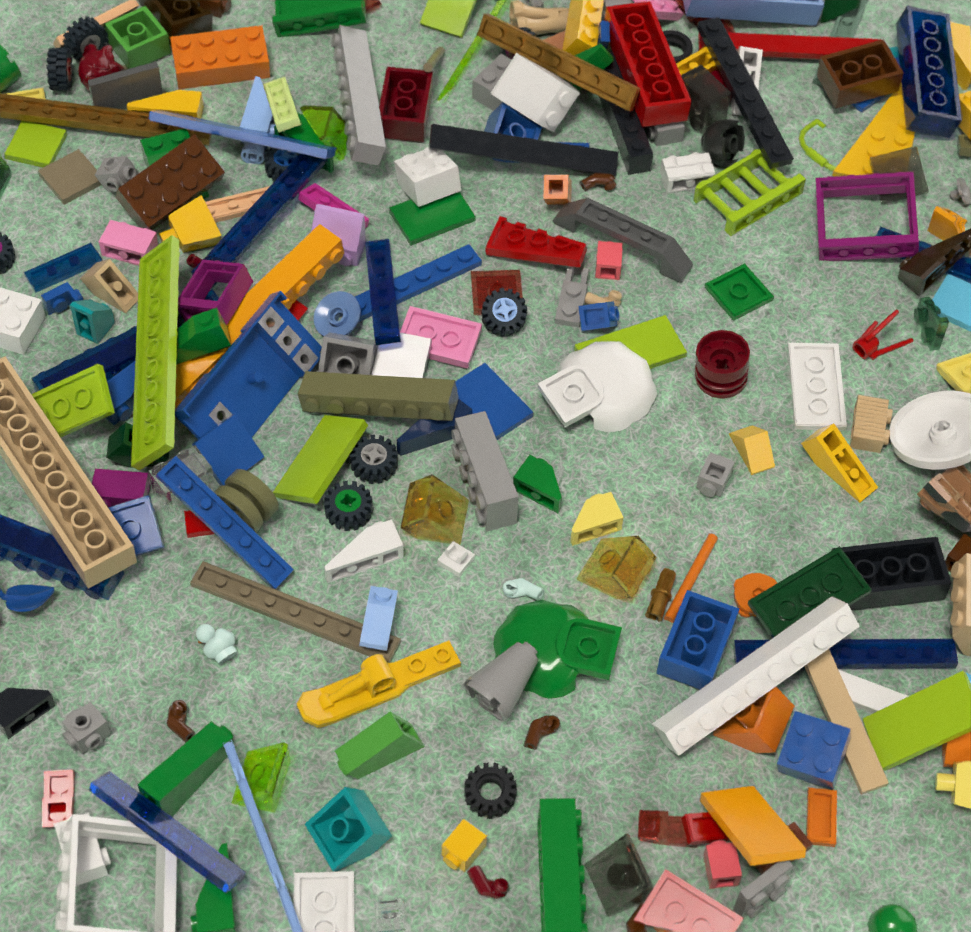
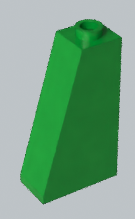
M211 721L143 778L137 785L144 808L166 824L228 757L223 742L225 744L232 740L234 745L232 732L225 726L221 725L219 727Z

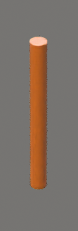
M709 533L664 616L665 620L674 623L686 591H691L718 540L715 534Z

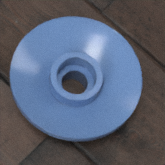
M344 291L333 292L325 296L317 305L314 313V325L317 331L322 336L329 332L342 335L350 334L360 319L361 310L357 299Z

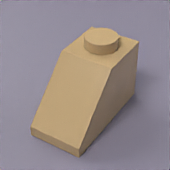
M110 259L95 263L80 278L94 296L124 313H127L138 301L137 290Z

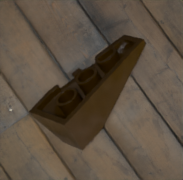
M971 228L916 253L912 258L909 256L905 258L899 265L898 278L918 296L922 295L971 250Z

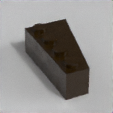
M137 0L142 7L146 6L168 33L170 45V37L212 32L213 13L208 9L204 10L201 8L200 2L197 0Z

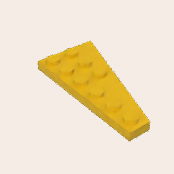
M902 81L899 91L894 92L835 168L832 176L907 172L925 86Z

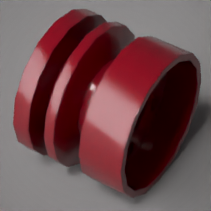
M727 330L713 331L702 337L696 349L695 380L698 387L704 393L714 398L724 399L734 397L742 392L747 385L750 349L747 341L741 335Z

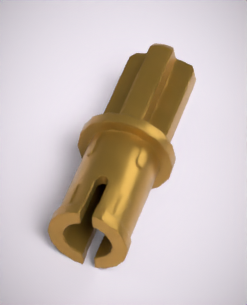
M664 568L661 571L656 588H653L650 593L652 597L645 613L647 618L656 621L658 617L657 620L659 622L662 621L666 605L672 598L670 592L676 577L675 571Z

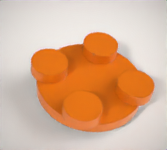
M751 573L737 579L734 582V600L739 608V615L742 617H756L748 605V600L777 584L776 580L762 573Z

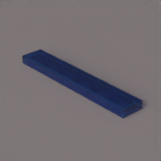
M389 239L365 242L375 344L377 346L401 342Z
M111 771L91 782L89 787L91 793L223 892L227 893L244 879L246 874L244 870Z

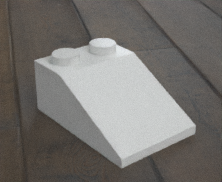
M518 53L515 54L491 92L496 98L552 132H555L580 94L568 81Z

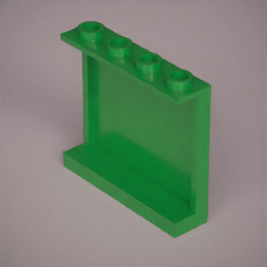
M275 0V16H272V23L277 37H290L339 28L340 25L347 27L367 23L365 0Z

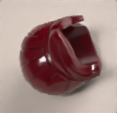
M89 44L84 48L83 57L79 62L78 75L81 83L88 91H90L88 80L125 70L121 64L115 61L111 45L104 46L100 51L97 50L94 44Z

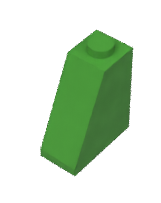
M390 711L336 749L335 753L339 758L337 765L345 776L350 775L360 779L425 746L413 725Z

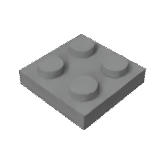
M790 861L777 862L740 890L733 911L743 918L749 916L752 919L763 910L764 906L762 904L768 899H771L773 902L779 899L786 892L785 885L791 880L789 875L793 868Z

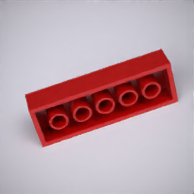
M651 1L607 6L604 21H609L610 46L622 77L625 81L641 88L634 105L641 126L647 127L687 121L691 99Z

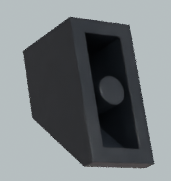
M7 688L0 692V730L7 739H10L55 707L52 694L48 690Z

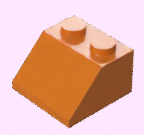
M774 687L715 729L713 735L754 753H775L794 705L777 687Z

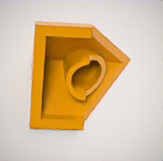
M936 206L927 231L944 241L964 232L965 224L968 220L948 208Z

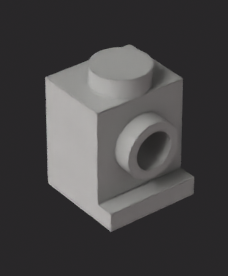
M710 452L698 476L696 487L707 497H714L715 495L721 497L732 475L735 462Z

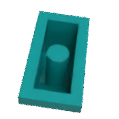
M91 299L73 301L70 304L77 335L99 344L115 324L112 309L104 303H98Z

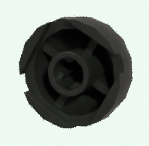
M723 119L713 122L702 135L701 145L704 153H709L713 164L728 168L738 161V159L733 160L738 151H743L745 139L744 128L742 125L737 124L739 123L738 120ZM726 153H731L730 159L726 160Z

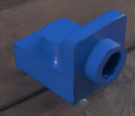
M68 282L41 295L44 309L48 315L64 311L73 301L83 300L79 290H74Z
M614 301L578 306L582 331L617 326L619 309L615 306Z

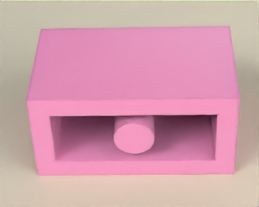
M110 220L99 240V246L102 256L139 266V259L158 246L156 232L150 229Z

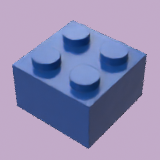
M795 711L777 762L778 772L834 790L851 739V729Z

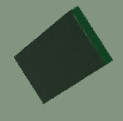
M839 546L748 600V605L771 638H774L830 597L839 599L850 606L870 594L872 589Z

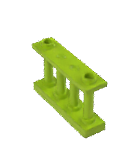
M757 148L750 155L706 181L702 180L695 187L693 201L697 204L707 198L726 217L724 231L731 237L801 195L806 179L800 173L792 178H787L777 168L770 169L760 149ZM761 166L780 185L774 189H769L751 171ZM743 177L762 196L751 200L733 182ZM722 188L727 189L744 207L733 211L715 192Z

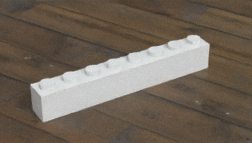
M830 597L652 723L665 746L679 756L860 627L849 605L839 599Z

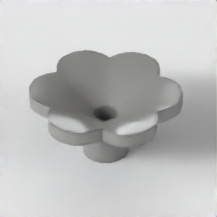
M959 177L956 179L957 189L950 192L951 198L953 200L962 198L965 205H970L971 191L965 179Z

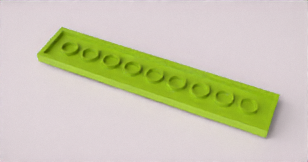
M172 235L139 259L131 467L139 471L171 451L175 444L180 252L179 239Z

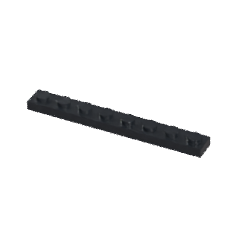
M720 17L699 21L697 29L769 168L773 169L792 164L794 158Z

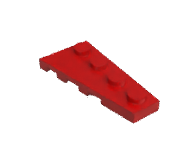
M499 216L485 251L486 255L580 268L587 248L585 243L560 235L553 237L548 235L545 230L538 228L537 231L526 228L524 223L516 222L513 224L507 222V218Z

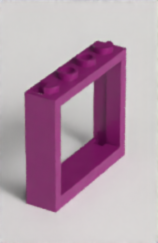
M914 172L816 178L819 261L913 257L919 252ZM906 193L909 234L826 239L824 198Z

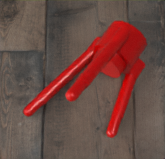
M895 310L879 325L878 321H874L861 337L853 343L852 347L854 352L862 359L869 357L874 360L878 356L906 346L914 340L909 338L877 350L879 340L876 335L899 314V311Z

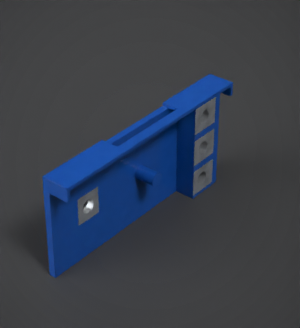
M282 291L268 296L240 330L241 334L211 371L202 376L175 409V416L197 439L201 438L232 414L238 416L250 436L253 437L300 377H304L305 371H311L320 360L322 346L281 303V301L287 299ZM218 411L223 414L222 421L217 418Z

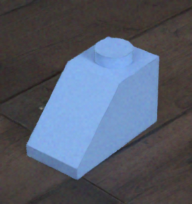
M370 587L359 646L387 651L397 590L385 587Z

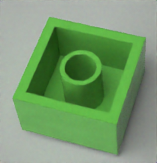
M146 6L105 23V29L108 33V44L112 46L115 53L128 69L151 63L171 54L168 33Z

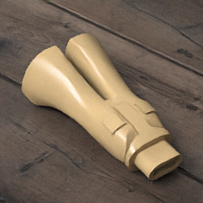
M519 0L511 1L509 10L510 24L517 28L532 29L531 32H535V36L545 33H561L566 31L569 8H538L528 6Z

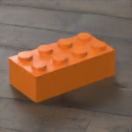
M262 25L170 37L178 90L255 80V76L261 79L270 78L269 58Z

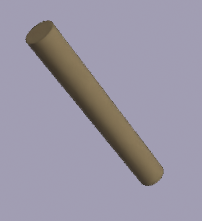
M442 46L437 47L424 64L423 69L425 72H431L445 53V49Z

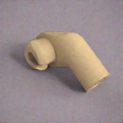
M612 290L607 297L602 298L588 292L584 303L589 305L614 301L615 306L618 307L621 304L622 294L617 290Z

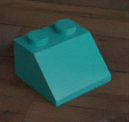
M344 787L304 824L332 871H338L372 855L392 837V834L364 790Z

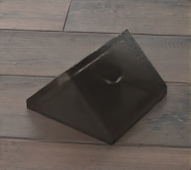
M629 834L623 835L584 864L607 917L644 903L653 889L652 882Z

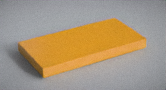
M754 786L701 792L700 802L750 866L805 858L806 848Z

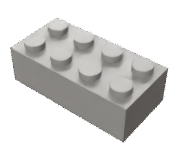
M486 411L455 418V429L451 430L454 442L451 445L454 459L460 460L459 472L462 480H467L469 487H467L469 500L476 503L475 515L479 524L483 523L486 532L517 524L518 494Z

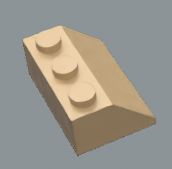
M966 553L959 561L953 564L951 569V576L953 577V589L951 592L953 613L950 623L953 626L952 637L963 655L971 656V554Z

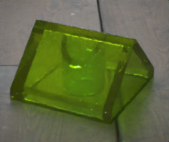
M301 106L300 110L325 146L336 148L335 157L339 161L343 160L346 155L348 140L347 135L344 133L345 120L331 106Z
M285 742L250 750L246 753L242 769L258 810L276 812L290 764L289 747ZM237 783L231 803L246 807Z

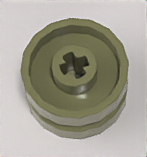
M236 469L226 479L225 485L219 486L214 491L256 533L263 526V521H268L279 509L278 501L270 488L257 476L243 469Z

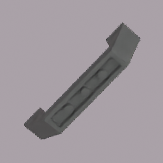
M590 198L565 203L553 219V223L572 232H575L578 226L583 223L660 259L659 273L680 283L693 266L692 261L673 237Z

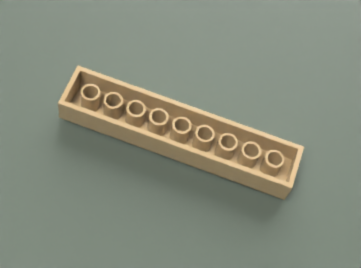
M6 356L0 358V455L89 589L137 563L134 546Z

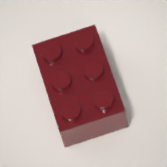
M387 66L379 104L384 138L424 142L433 93V71L425 72L424 70Z

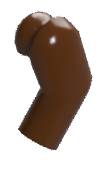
M175 700L168 710L167 726L186 743L194 736L195 732L185 724L187 704L182 700Z
M546 715L533 720L529 726L523 744L524 747L536 750L541 737L555 732L560 727L559 718L555 715Z

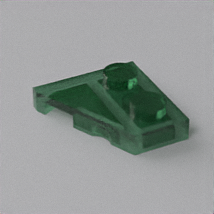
M922 297L917 308L914 309V319L916 323L921 325V339L923 343H927L930 351L939 350L949 320L947 317L940 318L938 316L941 314V310L934 304L931 297Z

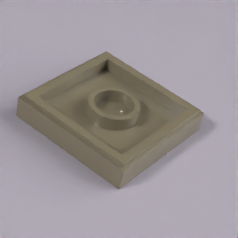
M79 149L38 170L41 179L63 205L101 186V183L95 176L97 169Z

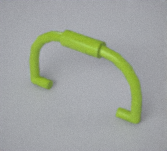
M815 119L800 131L798 139L800 146L806 152L805 154L821 167L834 171L836 166L831 165L826 158L812 147L809 148L806 145L805 134L815 125H819L821 128L827 126L819 119Z

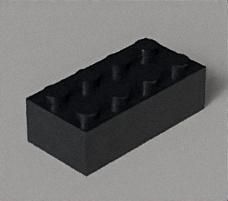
M938 536L841 547L872 589L870 594L850 605L851 610L944 600L952 584Z

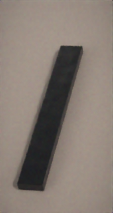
M438 124L431 125L429 149L587 173H606L616 176L619 152Z

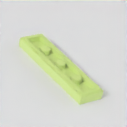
M282 77L263 84L278 132L301 125L286 78Z

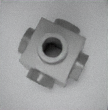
M127 156L110 157L103 160L95 176L106 191L117 192L119 187L135 177L139 172Z
M91 701L82 708L71 711L62 721L65 730L62 734L63 738L71 748L76 746L82 754L87 750L98 747L102 740L111 734L107 721Z

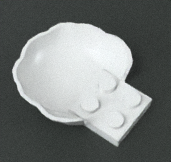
M620 341L594 342L581 350L568 354L559 364L555 375L538 383V390L564 427L573 424L587 415H591L593 417L594 429L604 432L621 431L629 427L633 422L639 421L648 414L657 396L656 386L652 380V373L647 361Z

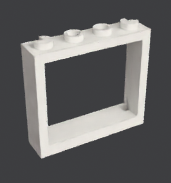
M73 814L67 823L62 825L59 835L60 843H63V853L60 854L58 861V871H62V882H59L56 897L61 903L60 911H58L55 919V929L59 930V932H139L74 925L78 836L156 845L154 932H175L177 827Z

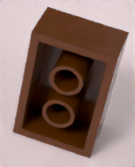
M884 39L821 56L817 70V77L835 109L898 92L904 74Z

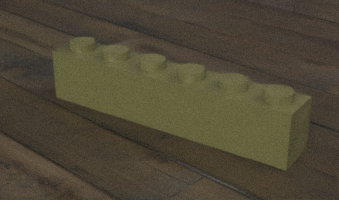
M305 371L298 391L299 401L304 412L452 421L459 399L455 380Z

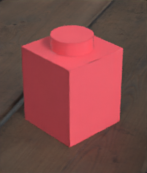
M598 241L595 278L620 280L623 243Z
M723 840L714 841L706 845L703 858L709 889L739 886L742 873L735 845L732 842L727 843Z

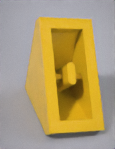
M752 425L729 433L751 475L775 467L768 431Z

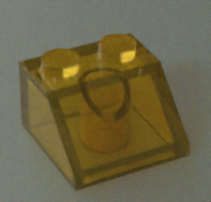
M433 474L411 482L400 528L416 539L448 544L454 541L460 545L469 499Z
M639 536L603 538L578 575L577 580L614 599L633 598L638 592L643 579L650 572L651 566L657 557Z

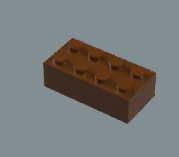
M194 134L119 187L115 198L140 228L153 230L165 222L171 213L201 196L220 182L225 171Z

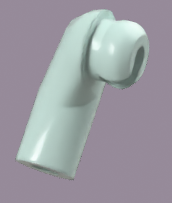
M523 578L506 581L502 587L504 594L509 598L528 596L536 601L542 599L545 591L543 588Z

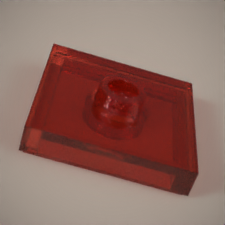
M520 270L471 271L473 315H481L483 302L494 290L499 292L500 288H504V291H508V288L513 289V293H520V298H522Z

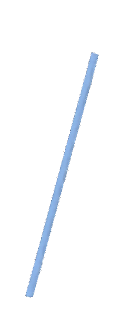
M232 740L225 744L223 742L292 932H303Z

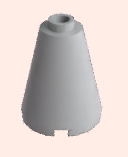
M517 642L469 677L462 684L463 688L471 697L475 695L480 701L479 705L501 721L502 719L507 721L538 663V658L536 657L538 652L527 642L523 644Z

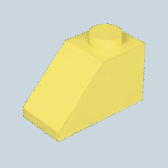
M611 492L595 494L586 499L572 528L570 541L572 546L622 530L624 517Z

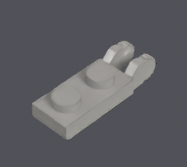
M568 266L566 279L563 280L554 324L579 328L580 315L578 306L584 305L589 269L583 268L581 283L572 282L575 270L574 267Z

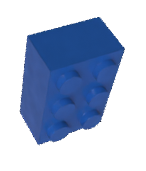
M687 590L660 655L656 673L697 689H702L712 682L735 627L739 608Z

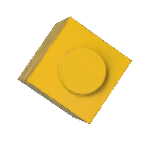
M463 819L442 844L443 861L454 870L459 868L466 872L486 847L487 835Z

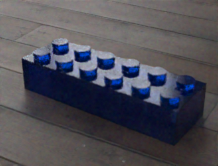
M907 5L896 22L899 62L904 72L901 82L906 130L950 138L962 122L950 15Z

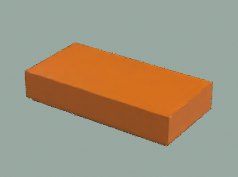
M808 787L806 836L813 845L835 847L837 790Z

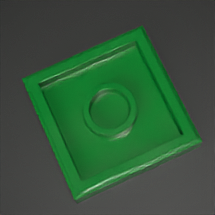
M745 263L705 283L704 287L733 321L774 299L772 293Z

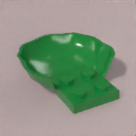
M546 600L534 601L514 607L506 617V620L497 629L493 643L496 653L495 658L517 642L521 644L524 642L529 643L538 652L536 654L538 663L523 691L533 692L538 696L549 699L564 697L575 690L576 676L579 673L605 680L610 679L622 627L589 620L584 612L572 605L557 604Z

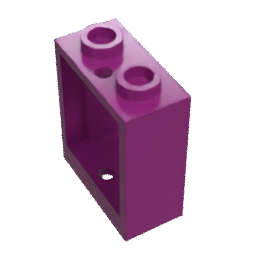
M202 260L178 298V311L184 321H187L194 315L218 308L227 325L254 281L244 264L221 262L218 260ZM215 282L228 283L218 301L204 300Z

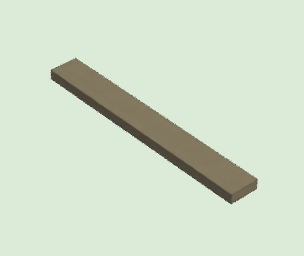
M202 561L190 582V585L194 588L370 657L381 654L386 662H391L401 643V638L390 634L387 651L359 646L363 628L362 623Z

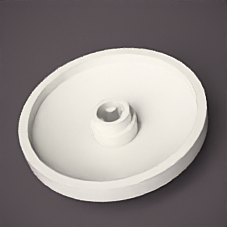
M961 391L933 392L920 396L903 406L894 416L889 429L892 448L896 455L912 466L932 470L954 468L970 462L971 394Z

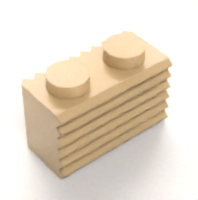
M858 394L854 406L850 438L851 448L881 453L883 445H888L890 430L886 429V424H890L893 411L888 409V399Z

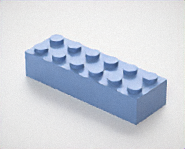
M683 0L686 16L720 17V19L815 26L824 7L823 0Z

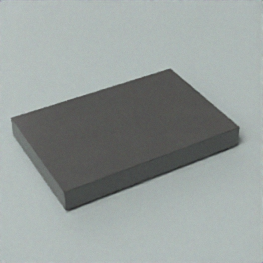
M157 62L88 80L93 106L126 110L129 102L163 94Z

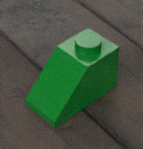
M529 454L513 477L515 489L519 494L558 514L561 510L562 496L553 466L549 465L544 459L536 458Z

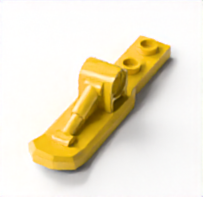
M449 640L396 662H386L383 655L376 654L368 657L361 663V672L324 687L303 692L297 702V709L304 722L317 728L329 726L396 699L409 687L461 667V662Z

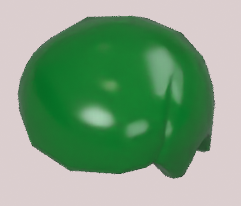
M896 904L880 907L871 913L867 923L869 932H917V923L914 916L906 908Z

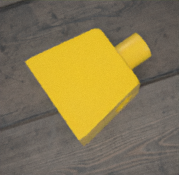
M202 195L168 216L171 229L159 233L162 242L171 235L178 238L179 247L183 253L222 244L221 233Z

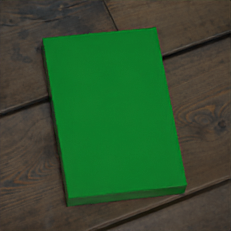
M460 192L419 207L411 199L389 207V213L410 246L476 221L475 214Z

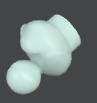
M202 624L197 628L196 637L199 640L198 643H206L203 652L208 658L215 659L220 665L237 654L234 647L235 636L232 632L223 628L215 631L209 624Z

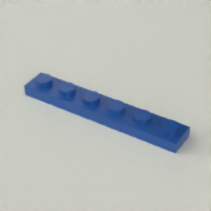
M470 244L355 296L361 310L359 322L481 266L482 260Z
M177 456L157 473L155 477L271 588L276 589L294 570Z

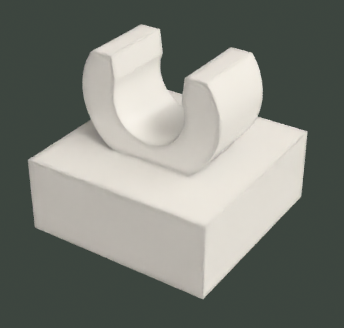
M452 541L438 558L437 564L460 577L475 559V554Z

